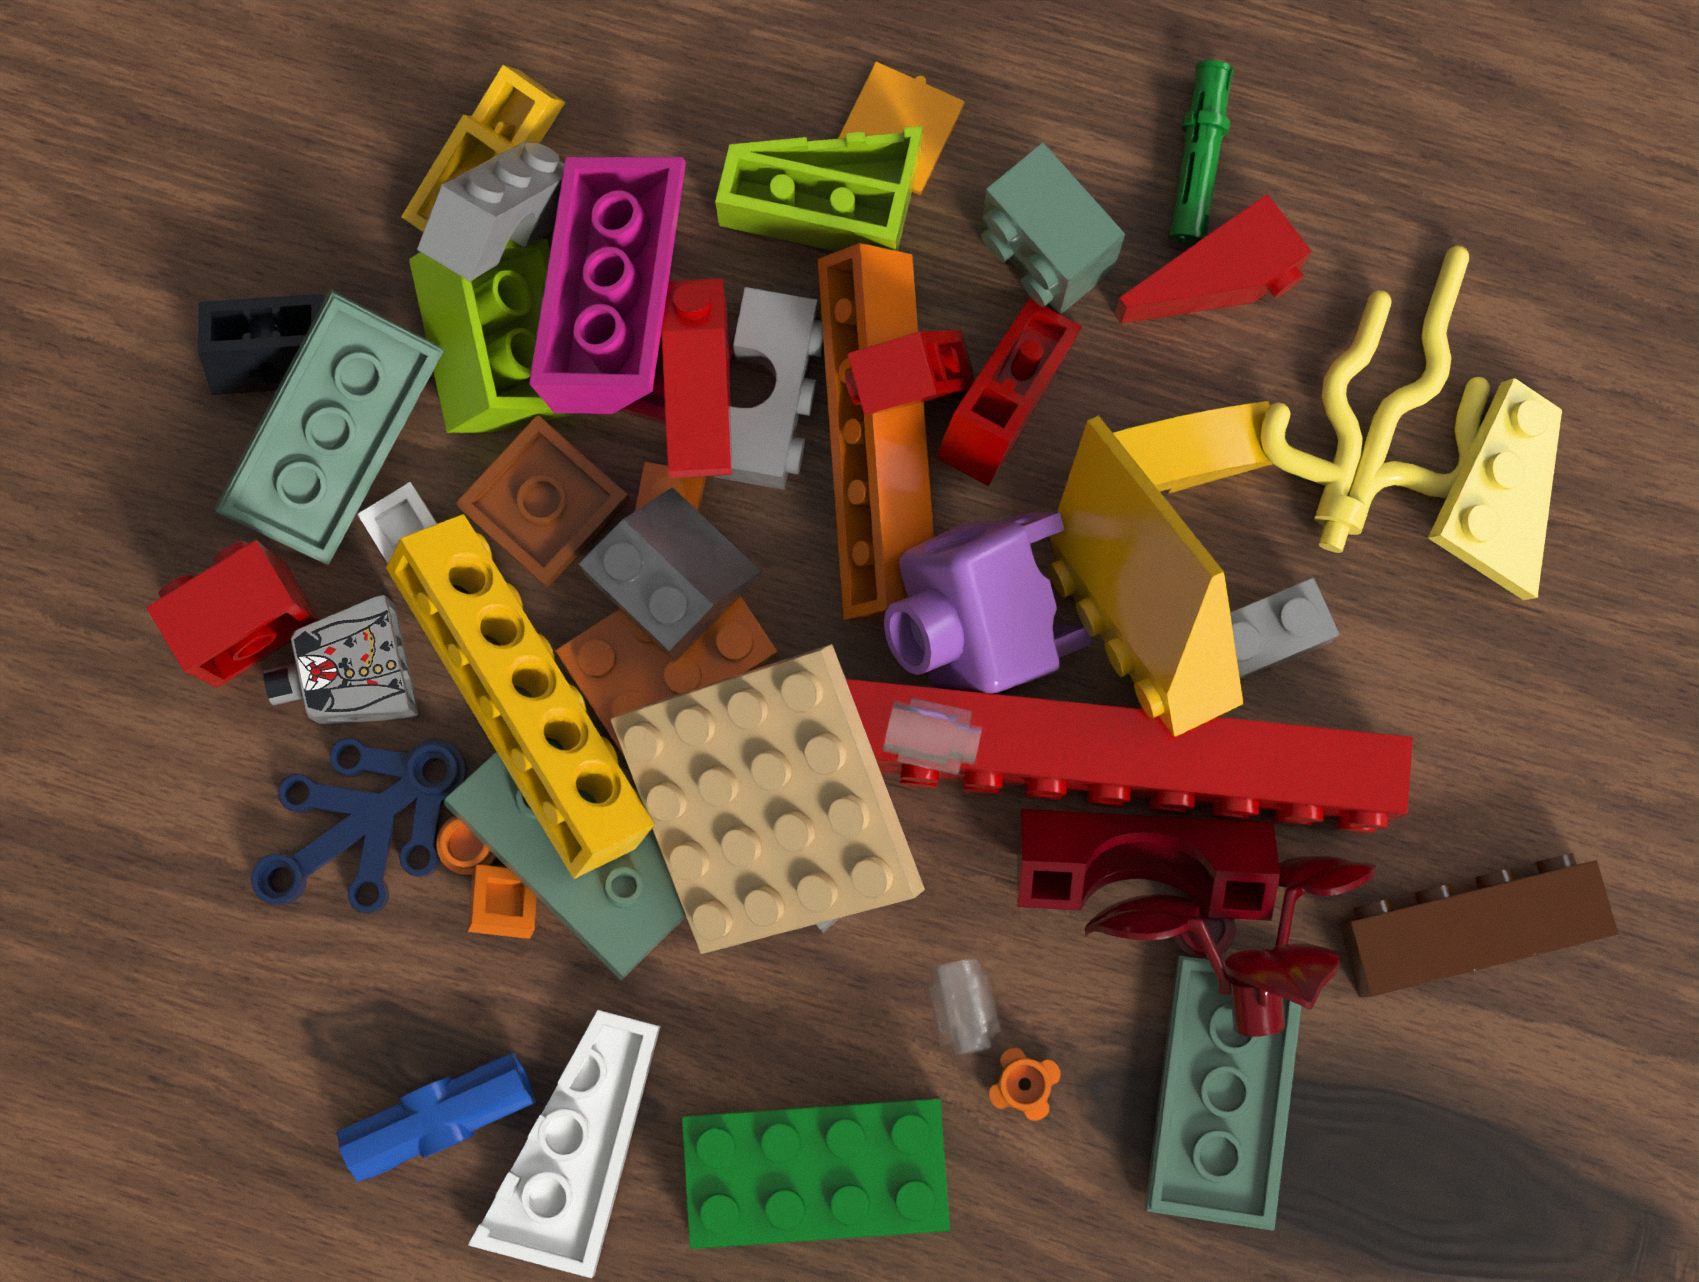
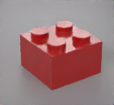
M257 540L250 544H247L246 541L237 542L223 549L214 557V566L194 578L192 575H184L169 582L159 591L160 599L146 607L183 671L216 688L292 642L291 633L295 630L320 620L286 563Z

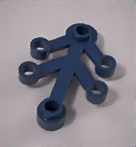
M344 738L336 742L330 752V762L338 773L348 777H357L365 771H371L402 778L380 794L317 784L313 779L301 774H294L285 778L280 784L278 796L281 804L288 810L305 813L315 808L351 815L291 857L283 854H271L262 858L255 865L251 876V884L255 894L261 900L275 905H287L296 901L306 888V878L365 837L358 875L348 889V900L351 906L359 912L372 914L381 911L389 900V889L383 880L395 817L397 813L414 801H416L411 841L407 842L400 851V864L408 874L416 877H427L433 874L440 864L435 840L442 803L447 796L465 781L467 775L466 762L462 753L446 741H424L418 744L409 754L370 748L353 738ZM348 747H357L361 755L359 763L353 768L345 769L340 761L342 752ZM441 760L447 768L446 776L440 782L431 783L426 777L427 766L433 761ZM304 782L309 788L308 799L300 805H294L290 800V790L295 784ZM425 846L430 853L429 864L423 869L416 870L410 864V854L415 848ZM286 868L292 875V884L286 891L278 892L273 886V876L278 870ZM366 883H374L379 890L377 901L370 906H364L358 897L360 888Z

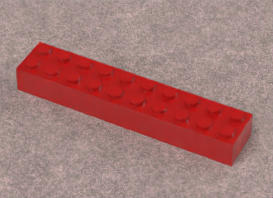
M846 679L880 772L900 774V785L937 788L939 779L963 781L962 791L999 795L1002 786L1007 785L1025 787V798L1043 801H1062V796H1065L1066 792L1087 794V804L1113 808L1124 807V802H1130L1131 798L1150 800V811L1170 814H1187V809H1194L1195 805L1211 806V817L1227 820H1249L1250 815L1254 816L1259 815V812L1275 813V824L1296 827H1312V822H1323V818L1337 819V830L1353 833H1375V829H1386L1389 821L1408 814L1413 737L1215 717L1174 737L1159 716L1151 719L1143 709Z

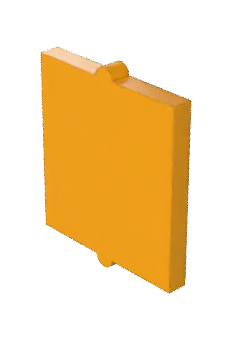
M876 61L838 139L846 138V133L865 132V136L902 133L903 128L923 126L921 155L912 192L921 195L965 105V101L926 84L924 76H917L914 79Z

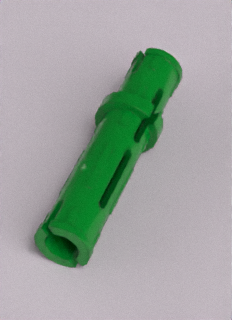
M1203 60L1197 62L1190 111L1183 115L1181 128L1186 132L1171 228L1168 234V239H1172V242L1181 245L1193 246L1207 236L1222 138L1228 136L1231 123L1230 119L1226 117L1235 69L1230 64L1222 61Z

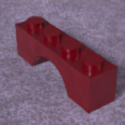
M1021 809L1017 850V907L1081 911L1088 898L1094 892L1110 883L1129 879H1146L1166 883L1182 890L1199 903L1209 918L1272 921L1280 879L1274 823Z

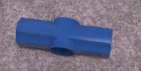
M516 1053L501 1056L452 1080L451 1076L408 1093L398 1099L400 1104L337 1131L339 1150L347 1169L350 1170L356 1182L373 1178L420 1154L423 1159L475 1136L474 1130L536 1103L532 1085Z

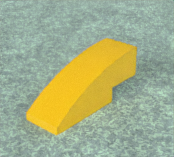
M502 65L473 115H462L401 217L424 232L442 184L524 141L539 144L566 102L519 69Z
M1269 401L1202 411L1113 433L1160 492L1167 490L1168 494L1272 465L1263 451L1260 440L1262 423L1270 406Z

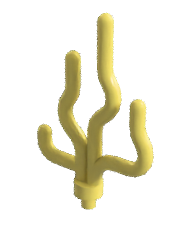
M1456 245L1447 250L1425 315L1421 335L1426 359L1425 371L1418 380L1398 388L1382 400L1373 416L1362 453L1363 437L1358 420L1348 403L1346 391L1350 379L1369 364L1377 349L1391 307V297L1383 290L1374 291L1369 295L1352 345L1332 362L1323 380L1321 398L1326 416L1332 424L1338 439L1333 463L1288 445L1285 439V431L1290 419L1288 406L1277 402L1271 404L1266 411L1260 440L1263 451L1271 463L1286 472L1325 486L1314 518L1317 523L1324 526L1318 545L1325 550L1341 553L1348 534H1361L1370 504L1376 493L1384 487L1392 485L1402 486L1427 496L1447 498L1477 435L1490 392V385L1483 377H1473L1468 381L1458 408L1454 433L1459 452V461L1457 467L1452 472L1440 474L1414 464L1397 461L1384 463L1400 417L1407 411L1424 405L1439 394L1449 377L1452 358L1446 334L1447 327L1469 262V253L1463 246Z

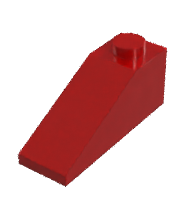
M1266 194L1119 297L1114 315L1123 324L1251 304L1268 292L1274 298H1278L1304 278L1301 269L1312 251L1270 196Z
M723 278L669 281L661 330L669 478L732 475L729 324Z
M1029 298L955 410L935 457L989 487L1014 448L1076 340L1082 326L1046 306L1041 307L1033 299Z
M962 329L916 332L847 353L851 366L845 370L847 389L854 404L862 405L864 415L881 413L969 391L975 381Z

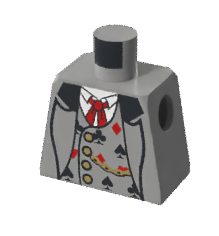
M385 595L371 598L295 630L291 633V641L296 663L266 669L263 672L266 693L272 705L304 699L308 718L319 724L402 720L420 717L397 607Z

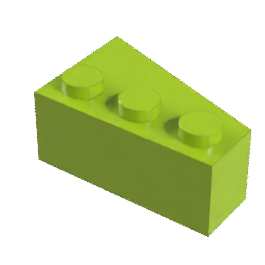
M923 126L903 128L902 133L865 136V132L846 133V138L807 141V137L729 144L715 200L719 226L835 252L858 243L898 251L920 160Z

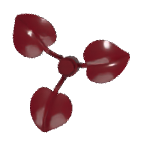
M1303 856L1280 862L1278 886L1286 887L1287 889L1284 893L1275 948L1272 950H1245L1234 953L1227 957L1225 965L1205 921L1200 917H1196L1200 913L1199 903L1184 897L1150 894L1119 901L1099 912L1087 923L1085 937L1092 932H1100L1120 938L1148 941L1170 938L1186 930L1194 932L1199 937L1218 979L1219 994L1231 996L1233 1030L1244 1036H1269L1285 1028L1283 998L1311 1010L1322 988L1336 975L1340 968V957L1333 950L1309 944H1288L1294 906L1297 899L1306 892L1317 896H1333L1351 891L1363 885L1375 875L1376 865L1365 862H1352L1332 856Z

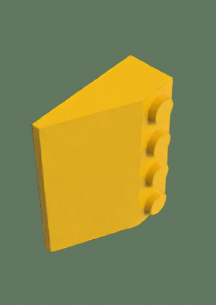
M1099 415L1088 420L1057 511L1061 514L1064 531L1049 536L1055 560L1048 564L1049 574L1059 594L1063 598L1071 595L1076 601L1078 616L1091 637L1100 634L1103 638L1107 656L1116 673L1120 677L1129 674L1135 682V692L1145 713L1151 719L1159 716L1172 735L1176 737L1243 704L1224 571Z

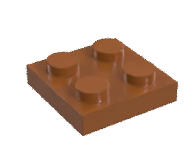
M537 415L458 499L455 506L548 589L625 506L630 497L543 418Z

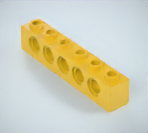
M464 514L401 537L387 564L386 569L572 878L580 877L635 850L655 824L646 811L638 790L632 788L619 767L614 747L608 739L600 736L587 715L582 695L576 687L568 684L555 663L550 643L542 634L536 632L523 611V604L518 591L512 584L506 583L493 562L492 553L486 539L481 534L475 533ZM452 585L464 588L469 594L456 590ZM483 635L496 639L501 646L490 643ZM514 686L524 688L533 698L523 696ZM545 737L558 741L564 750L551 746ZM577 789L591 794L596 803L586 801L581 797Z

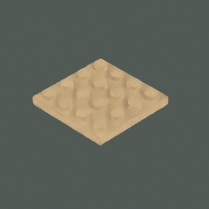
M832 644L623 712L610 719L642 803L655 824L652 829L701 954L915 898L925 890Z

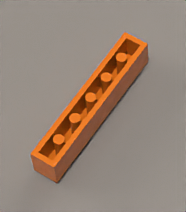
M858 243L819 258L818 273L843 620L884 623L885 611L889 605L907 598L899 566L901 555L908 549L933 538L934 528L924 402L881 413L864 415L862 405H855L852 401L845 380V370L851 367L847 353L918 332L912 254Z

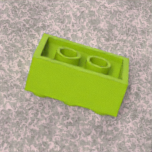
M541 238L526 248L509 239L499 264L472 281L465 279L422 252L409 259L426 339L441 346L444 350L433 372L447 433H496L526 426L537 415L548 421L578 414L554 413L529 384L550 258L548 239Z

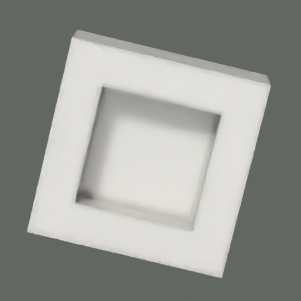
M411 482L358 513L359 518L387 563L401 537L437 524Z

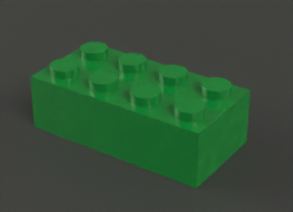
M939 1097L694 1113L682 1117L690 1249L950 1231L941 1099Z

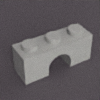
M524 141L442 184L417 250L465 279L472 281L499 264L509 239L526 248L551 233L556 221L565 164L559 161L558 154L542 144Z
M749 287L744 288L733 344L736 361L765 368L775 378L776 385L771 396L764 403L756 407L737 408L730 406L732 475L713 477L785 490L788 473L799 474L805 438L795 437L799 415L810 416L816 389V380L807 378L811 356L822 357L824 349L822 320H818V304L816 299Z
M1314 578L1230 613L1240 679L1268 667L1273 669L1323 648L1340 635Z

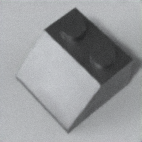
M673 487L625 517L579 563L586 577L675 662L762 574L744 554Z

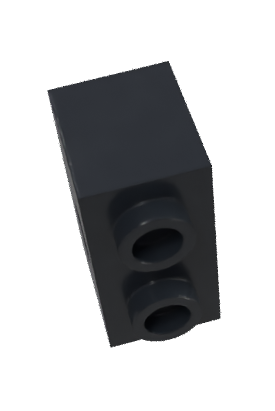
M324 294L199 302L198 354L211 394L222 395L276 391L325 300Z

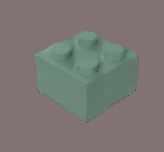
M1043 142L986 189L981 228L984 232L981 234V238L989 251L999 261L1004 263L1009 259L1023 274L1024 277L1021 278L1022 286L1029 296L1041 307L1049 304L1055 312L1062 314L1114 271L1125 233Z

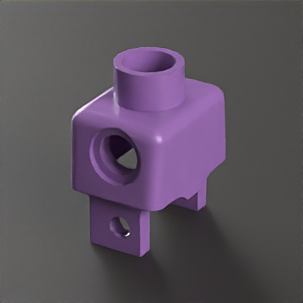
M1060 512L1020 513L999 522H966L905 551L901 555L899 566L907 598L890 604L885 611L884 617L885 636L897 662L909 673L920 675L927 672L931 684L936 688L993 694L1056 673L1059 670L1060 657L1093 644L1091 636L1084 626L1053 624L1057 607L1051 583L1038 569L1032 554L1031 543L1064 531Z

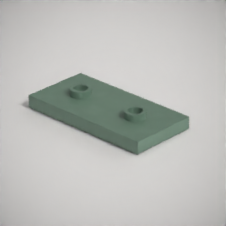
M330 289L215 505V511L329 565L444 352L443 348Z
M545 737L551 746L564 750L558 741ZM497 752L445 798L444 805L620 980L628 975L686 918L661 849L652 830L649 831L635 850L573 879ZM577 789L581 797L586 801L596 803L591 794Z
M1177 956L1144 1210L1274 1231L1302 1006L1283 998L1285 1028L1282 1031L1261 1037L1240 1035L1233 1030L1231 996L1219 994L1218 979L1210 961L1206 959Z

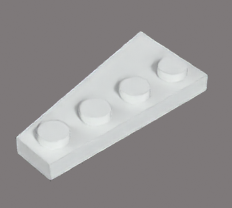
M597 1010L560 1077L554 1093L529 1133L528 1140L496 1193V1198L470 1240L469 1246L588 1278L595 1276L661 1026Z

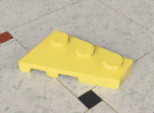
M1516 378L1501 382L1428 539L1522 600L1538 598L1562 410Z

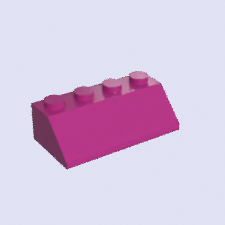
M566 157L529 382L531 387L554 413L613 414L653 391L686 166L683 157Z

